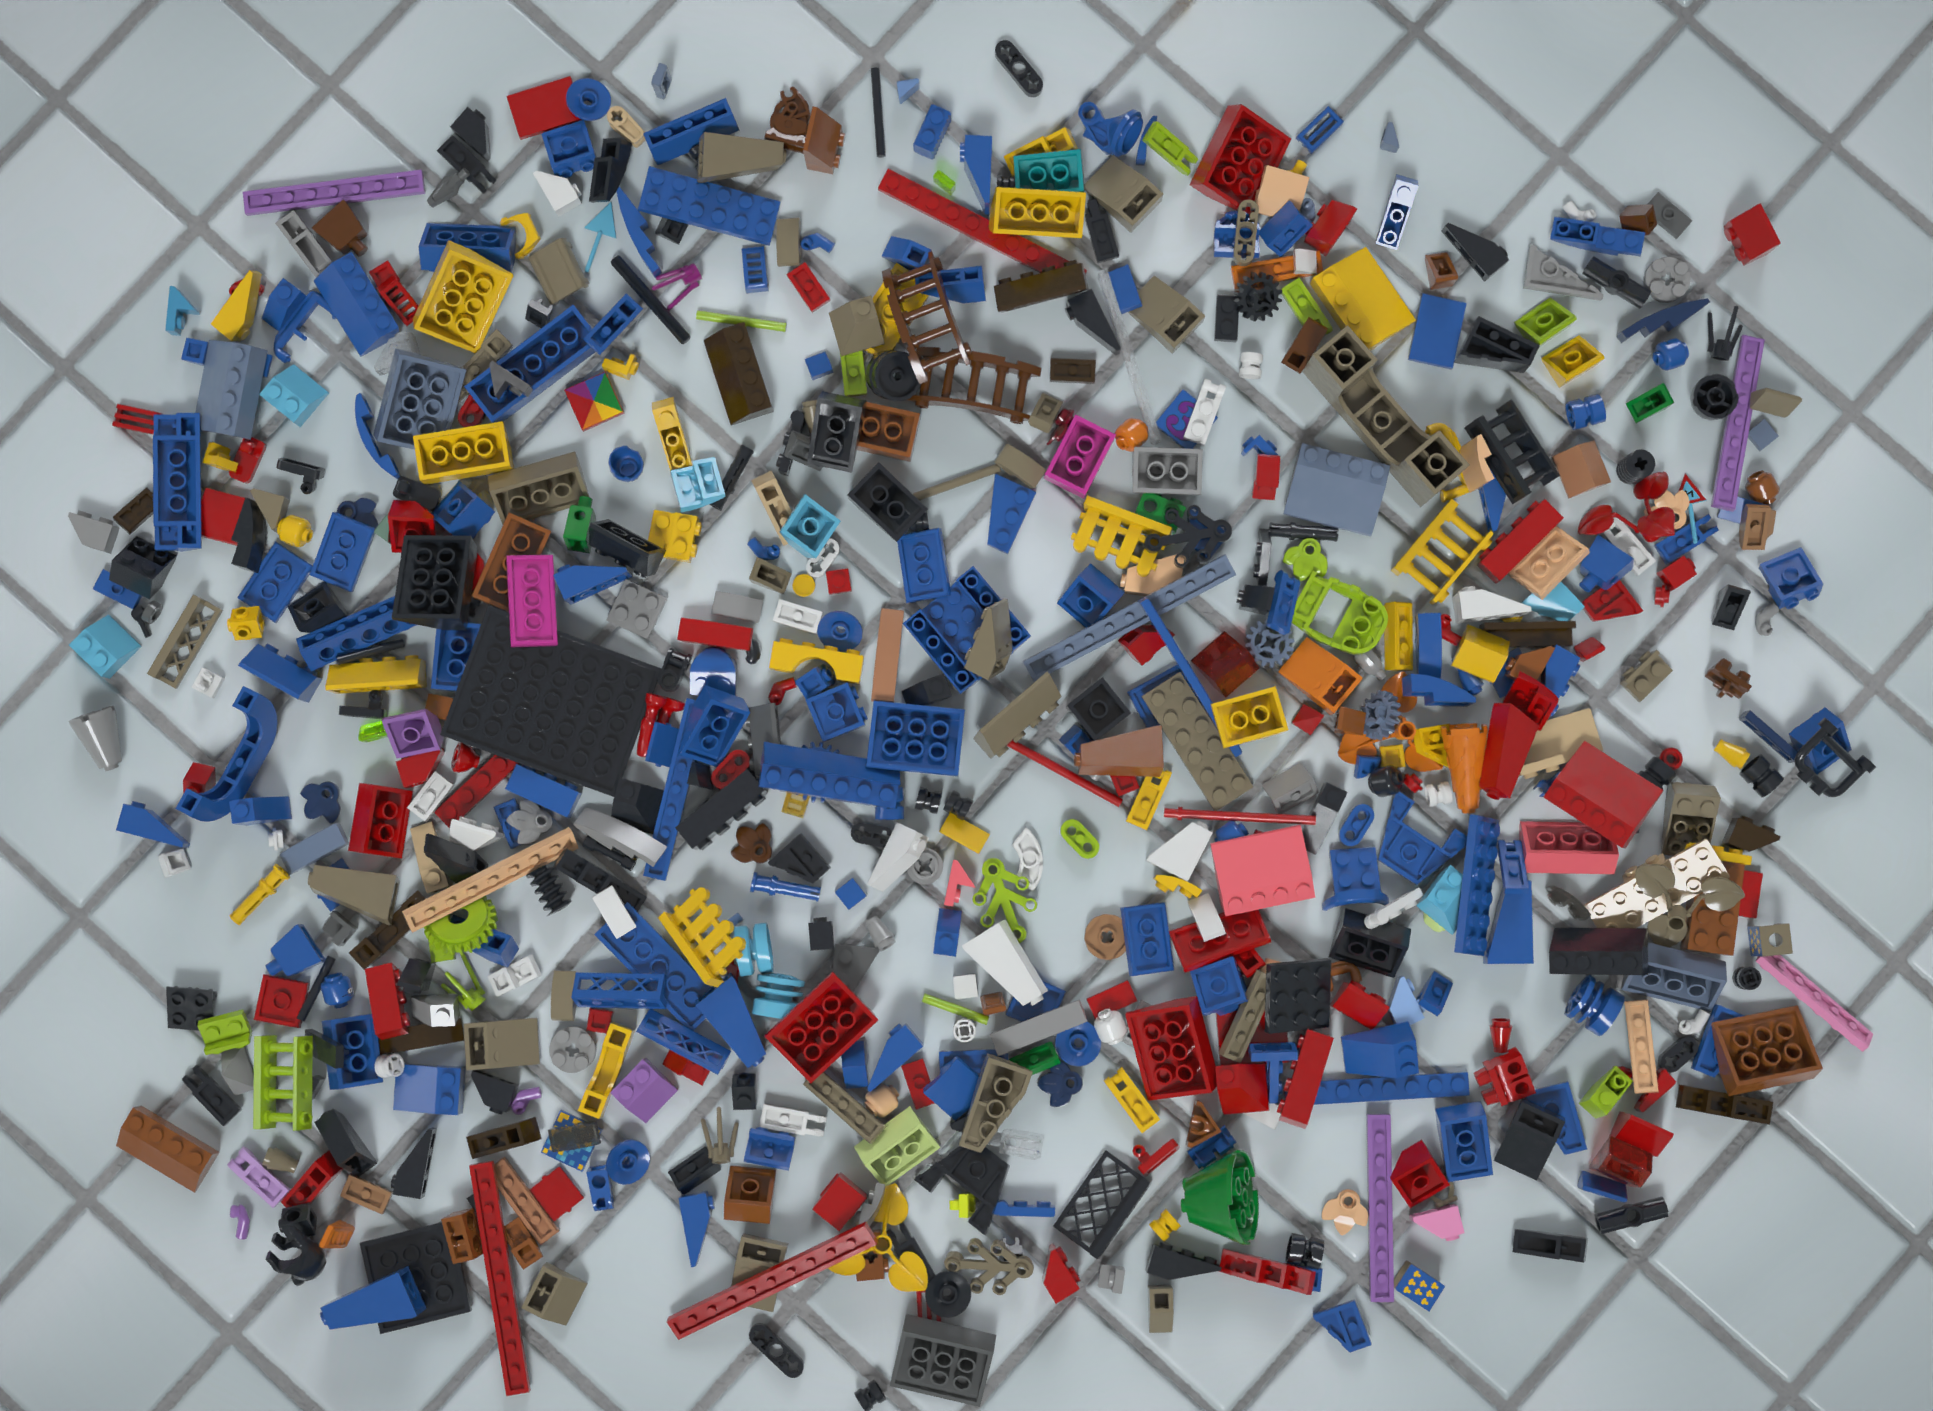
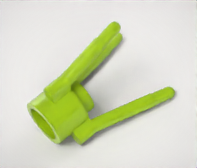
M464 953L461 955V958L476 990L472 987L466 991L449 972H445V975L463 994L462 997L458 994V1001L472 1012L486 1000L482 996L486 992L480 986ZM444 983L441 984V987L449 994H457Z

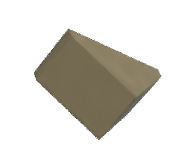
M253 488L250 490L271 530L277 533L278 524L282 518H285L290 500L284 496Z
M757 557L749 580L751 583L784 594L792 573Z

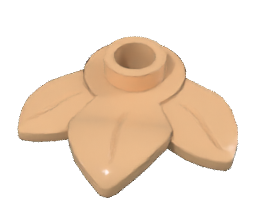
M1666 490L1660 498L1654 499L1655 506L1650 507L1651 511L1660 507H1670L1680 517L1674 523V530L1680 529L1685 525L1687 520L1685 511L1689 506V497L1684 490L1677 492L1675 495ZM1646 509L1644 510L1645 516L1648 515Z
M1345 1189L1338 1194L1336 1199L1327 1201L1322 1209L1321 1217L1323 1220L1334 1219V1225L1339 1234L1345 1235L1352 1229L1355 1223L1366 1226L1368 1212L1360 1204L1359 1195L1354 1190ZM1349 1196L1352 1198V1202L1346 1205L1344 1199Z

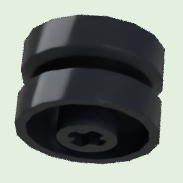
M885 350L871 358L867 365L866 379L869 388L874 394L883 399L903 401L917 393L921 384H919L909 361V353Z

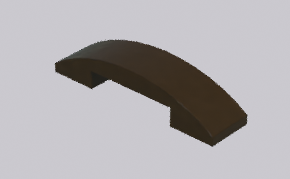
M419 890L409 897L393 914L392 925L383 923L349 952L363 970L377 961L411 931L402 911L426 899Z
M458 1018L455 1026L432 1027L427 1024L408 1027V1034L384 1040L378 1038L380 1055L464 1041V1028L462 1018Z

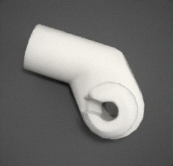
M1700 1009L1695 1019L1679 1022V1031L1685 1035L1701 1032L1710 1014Z

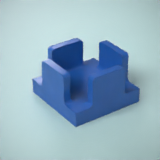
M1233 956L1190 971L1204 1016L1212 1013L1222 1016L1237 1011L1241 1003L1248 1001L1243 973L1238 969Z

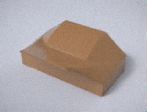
M1745 505L1742 510L1739 528V542L1742 550H1765L1766 540L1773 534L1776 511L1772 510L1770 505Z

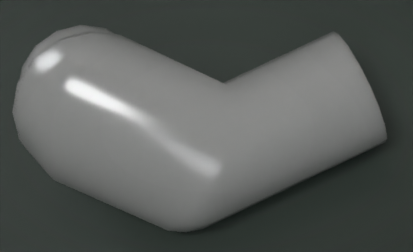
M1771 603L1756 616V630L1760 635L1769 636L1773 631L1770 625V618L1779 612V608L1774 603Z

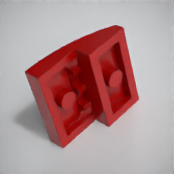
M205 488L201 500V537L237 546L238 543L231 541L245 498Z
M1520 671L1502 703L1513 704L1538 724V731H1541L1559 702V698L1542 683Z

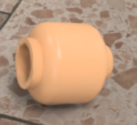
M880 1083L871 1092L866 1094L864 1105L875 1117L884 1118L898 1107L897 1097L899 1093L892 1085L888 1087Z

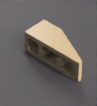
M769 471L751 481L783 546H785L788 542L779 531L792 511L772 471Z
M433 821L411 828L410 831L419 872L426 893L433 894L453 886L452 879L444 871L440 870L438 865L424 853L426 834L429 833L437 836Z

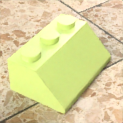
M910 1106L884 1124L887 1127L872 1144L863 1139L854 1146L864 1165L879 1183L885 1184V1187L941 1148Z

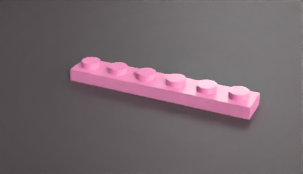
M1781 955L1757 957L1756 962L1762 969L1768 971L1781 985L1788 988L1799 1000L1808 1005L1815 1014L1821 1016L1834 1030L1847 1038L1852 1045L1862 1052L1869 1047L1873 1033Z

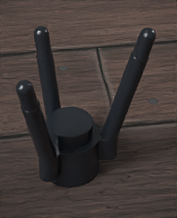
M1734 306L1725 340L1717 339L1716 343H1714L1712 313H1708L1709 345L1707 352H1712L1711 358L1729 361V358L1732 357L1733 349L1743 328L1741 324L1738 326L1730 342L1739 309L1738 306Z

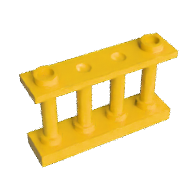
M1453 499L1447 502L1391 569L1397 576L1402 572L1408 573L1435 595L1429 602L1432 605L1437 603V601L1442 603L1449 595L1447 589L1480 550L1484 552L1493 542L1490 539L1494 534L1492 531H1489L1483 537L1457 515L1458 512L1455 508L1459 504ZM1445 520L1448 523L1451 521L1477 543L1470 554L1442 532L1443 529L1440 526ZM1430 538L1439 540L1463 560L1456 571L1428 549L1429 546L1426 543ZM1416 555L1419 557L1423 556L1449 578L1441 588L1413 566L1412 560Z

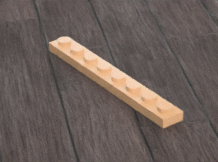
M568 827L403 910L402 913L409 929L413 933L529 874L539 867L557 860L565 847L571 851L578 849L572 830Z

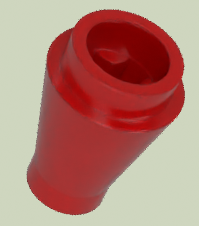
M1494 1018L1492 1019V1024L1489 1025L1494 1052L1507 1053L1513 1026L1510 1025V1019Z

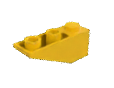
M674 397L652 402V412L670 472L674 469L692 466Z

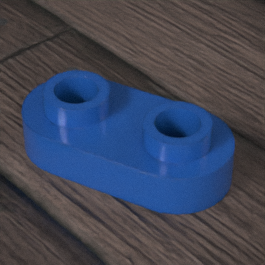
M1359 804L1351 810L1338 833L1339 840L1343 845L1355 846L1362 840L1374 820V811L1369 805ZM1360 811L1365 813L1364 820L1358 818ZM1347 831L1353 832L1354 836L1352 839L1346 837Z

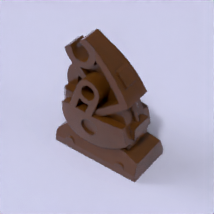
M790 87V92L793 94L792 97H786L784 90L780 92L782 101L774 108L770 118V129L766 131L764 139L784 142L783 149L804 154L803 148L810 119L809 105L795 87Z

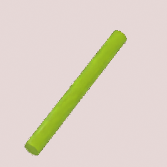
M698 310L696 314L697 320L733 325L744 322L747 327L786 332L787 323Z

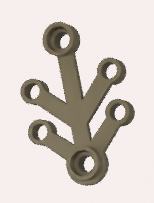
M972 1238L969 1241L968 1251L971 1254H979L984 1260L964 1259L961 1253L951 1251L946 1255L944 1261L948 1271L957 1272L961 1269L986 1270L979 1277L971 1280L970 1288L975 1294L981 1293L984 1285L1001 1271L1009 1273L1002 1279L994 1281L992 1290L997 1295L1005 1294L1007 1286L1017 1278H1028L1034 1270V1265L1029 1257L1023 1255L1017 1257L1005 1246L1002 1240L998 1239L992 1242L990 1251L983 1246L982 1241L978 1238ZM1002 1255L1008 1262L1000 1261L996 1256Z

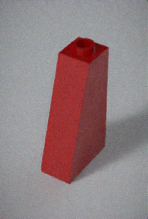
M1494 703L1479 784V787L1487 792L1486 795L1495 800L1511 797L1539 727L1538 724L1511 703Z

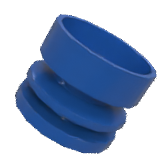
M1587 975L1572 992L1564 1015L1570 1019L1574 1017V1021L1578 1024L1587 1017L1585 1028L1597 1036H1602L1620 1013L1625 996L1611 987L1602 993L1604 983L1601 981L1596 982L1595 977Z

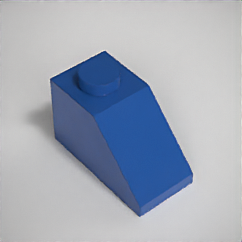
M282 278L269 295L261 319L277 331H280L306 295Z
M939 908L933 954L956 957L962 911Z

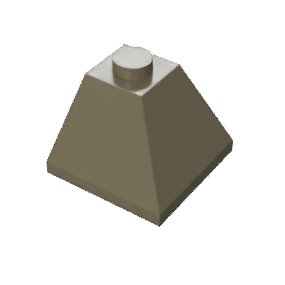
M871 295L850 301L829 312L841 357L885 344Z

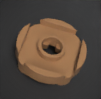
M1103 914L1089 922L1085 929L1084 941L1092 955L1099 959L1111 960L1125 953L1126 947L1121 918L1115 915ZM1103 931L1105 933L1109 931L1113 933L1111 935L1113 939L1111 943L1109 941L1102 942L1103 936L1101 934Z

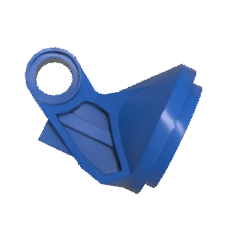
M1092 102L1083 103L1078 110V115L1086 127L1083 136L1094 142L1106 155L1113 154L1120 157L1127 154L1135 145L1143 127L1141 112L1134 109L1109 119H1105L1102 111ZM1091 110H1095L1094 116L1090 119H1087V113Z

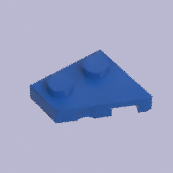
M1355 1299L1313 1314L1314 1320L1327 1329L1328 1333L1337 1339L1348 1352L1351 1353L1372 1345Z

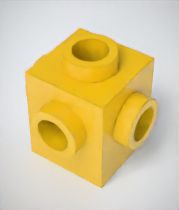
M260 606L232 609L231 617L227 619V627L229 632L233 633L235 641L263 637L265 622Z

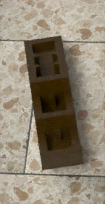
M1679 1085L1676 1108L1770 1125L1774 1102L1739 1095L1728 1096L1727 1093Z

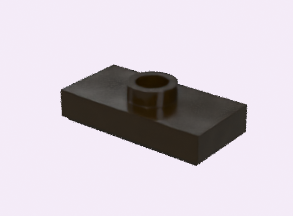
M146 487L113 516V520L129 535L153 515V493Z

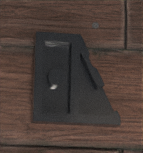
M802 833L768 862L770 866L780 868L791 875L799 876L810 883H815L831 868Z

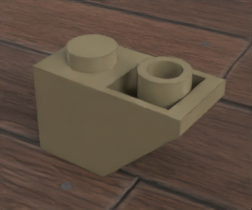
M1148 1285L1149 1333L1173 1332L1172 1286Z

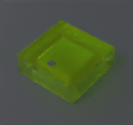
M940 170L933 175V182L951 196L956 190L955 182Z

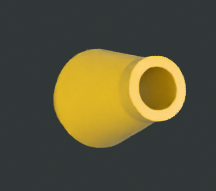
M1720 739L1714 749L1732 767H1738L1739 769L1743 767L1750 756L1746 748L1731 744Z

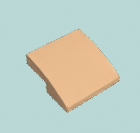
M1266 165L1260 188L1257 190L1254 200L1259 208L1258 214L1273 217L1288 201H1291L1300 211L1309 177Z
M1482 434L1463 445L1460 450L1462 457L1469 463V466L1462 473L1470 493L1495 479L1485 461L1492 454Z

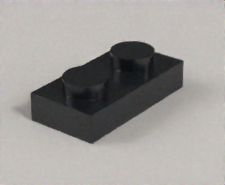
M1216 296L1214 341L1237 342L1239 312L1236 309L1239 305L1233 301L1238 299V296Z

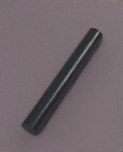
M401 638L336 656V662L338 665L403 648L405 647L404 640Z
M327 956L297 1019L305 1022L321 990V983L328 976L336 960L335 958Z

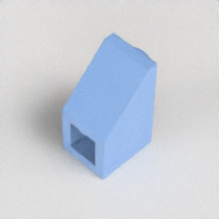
M1399 976L1395 980L1387 1004L1390 1007L1388 1013L1393 1024L1408 1021L1409 1025H1412L1425 1018L1423 1015L1425 1009L1418 1004L1419 999L1416 1000L1412 993L1415 991L1409 978L1405 979L1404 976Z

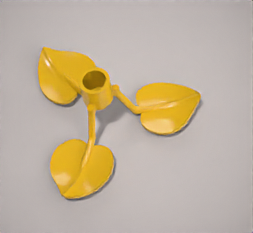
M896 1183L885 1187L881 1207L874 1219L875 1222H883L882 1235L876 1237L878 1240L877 1245L828 1269L840 1275H855L865 1267V1259L862 1255L874 1250L880 1255L889 1254L895 1262L888 1271L889 1281L894 1288L904 1292L925 1291L928 1284V1275L922 1259L917 1254L907 1251L898 1260L891 1250L892 1241L886 1235L887 1223L892 1226L899 1225L906 1219L908 1214L907 1201Z

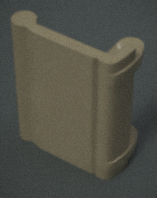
M559 238L528 257L550 305L553 306L579 289L589 287L590 284L588 279L584 277L572 252L573 247L566 238Z

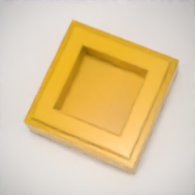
M1403 744L1379 747L1381 767L1393 765L1396 768L1406 767Z

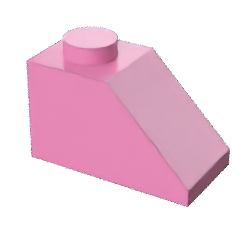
M1454 1203L1438 1209L1433 1208L1409 1215L1410 1220L1442 1239L1445 1238L1446 1241L1459 1239V1235L1465 1233L1458 1206Z

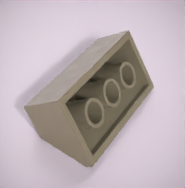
M575 451L488 476L489 492L502 524H504L509 512L525 520H530L568 509L571 505L578 506L580 496L589 497L583 472Z
M1048 672L1042 675L974 736L975 742L990 759L995 755L1001 757L1009 750L1007 745L1012 740L1017 743L1026 735L1024 730L1028 726L1034 728L1043 720L1040 717L1043 713L1047 711L1050 714L1059 706L1057 701L1062 696L1051 675Z

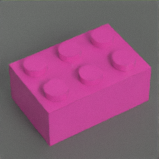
M1075 414L1044 475V479L1085 499L1115 440L1116 434Z

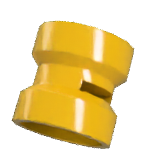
M1167 1209L1161 1212L1157 1220L1149 1223V1226L1164 1242L1169 1238V1234L1172 1231H1177L1181 1227Z

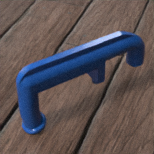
M317 291L309 292L275 336L273 350L275 356L282 362L287 363L291 361V355L284 351L283 348L294 334L304 341L307 340V337L299 329L318 305L327 310L332 315V319H336L321 293Z

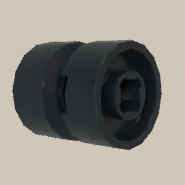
M1762 754L1752 759L1739 773L1747 783L1754 784L1753 789L1761 798L1770 794L1784 780V777L1775 768L1770 769V762Z
M1655 756L1645 765L1646 770L1638 773L1662 790L1663 785H1669L1676 777V773L1671 767Z
M1291 1233L1286 1250V1263L1294 1265L1304 1263L1305 1267L1318 1270L1323 1258L1324 1240L1313 1237L1306 1240L1304 1235Z

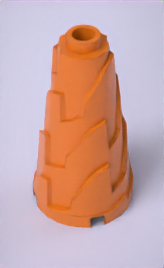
M1477 723L1449 725V731H1447L1446 726L1441 727L1444 750L1446 751L1447 764L1451 773L1457 809H1461L1462 813L1465 814L1475 813V809L1479 808L1480 790L1482 789L1479 787L1487 741V724H1481V729L1477 728Z

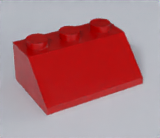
M359 783L348 851L402 859L410 812L407 807L411 803L413 791Z

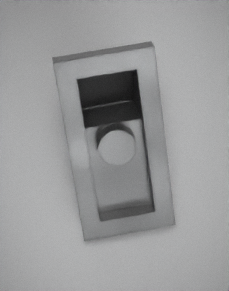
M494 361L489 363L494 394L498 400L509 385V390L520 397L523 394L529 397L533 391L529 384Z

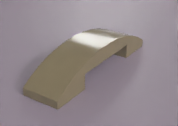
M498 329L481 344L482 347L462 367L466 369L458 403L470 394L464 386L490 367L489 363L491 361L496 363L507 355L513 345Z

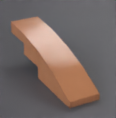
M881 608L871 701L894 703L904 617L903 610Z

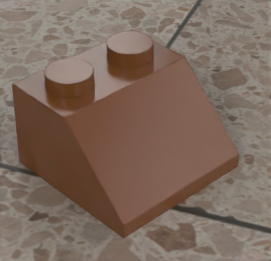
M730 1166L724 1199V1220L770 1224L776 1170Z

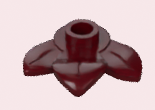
M1063 408L1054 421L1058 426L1053 431L1047 445H1050L1055 439L1057 442L1062 440L1074 418L1073 409L1067 410Z

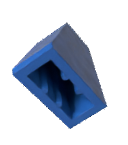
M289 796L253 797L229 801L232 824L249 826L292 819Z

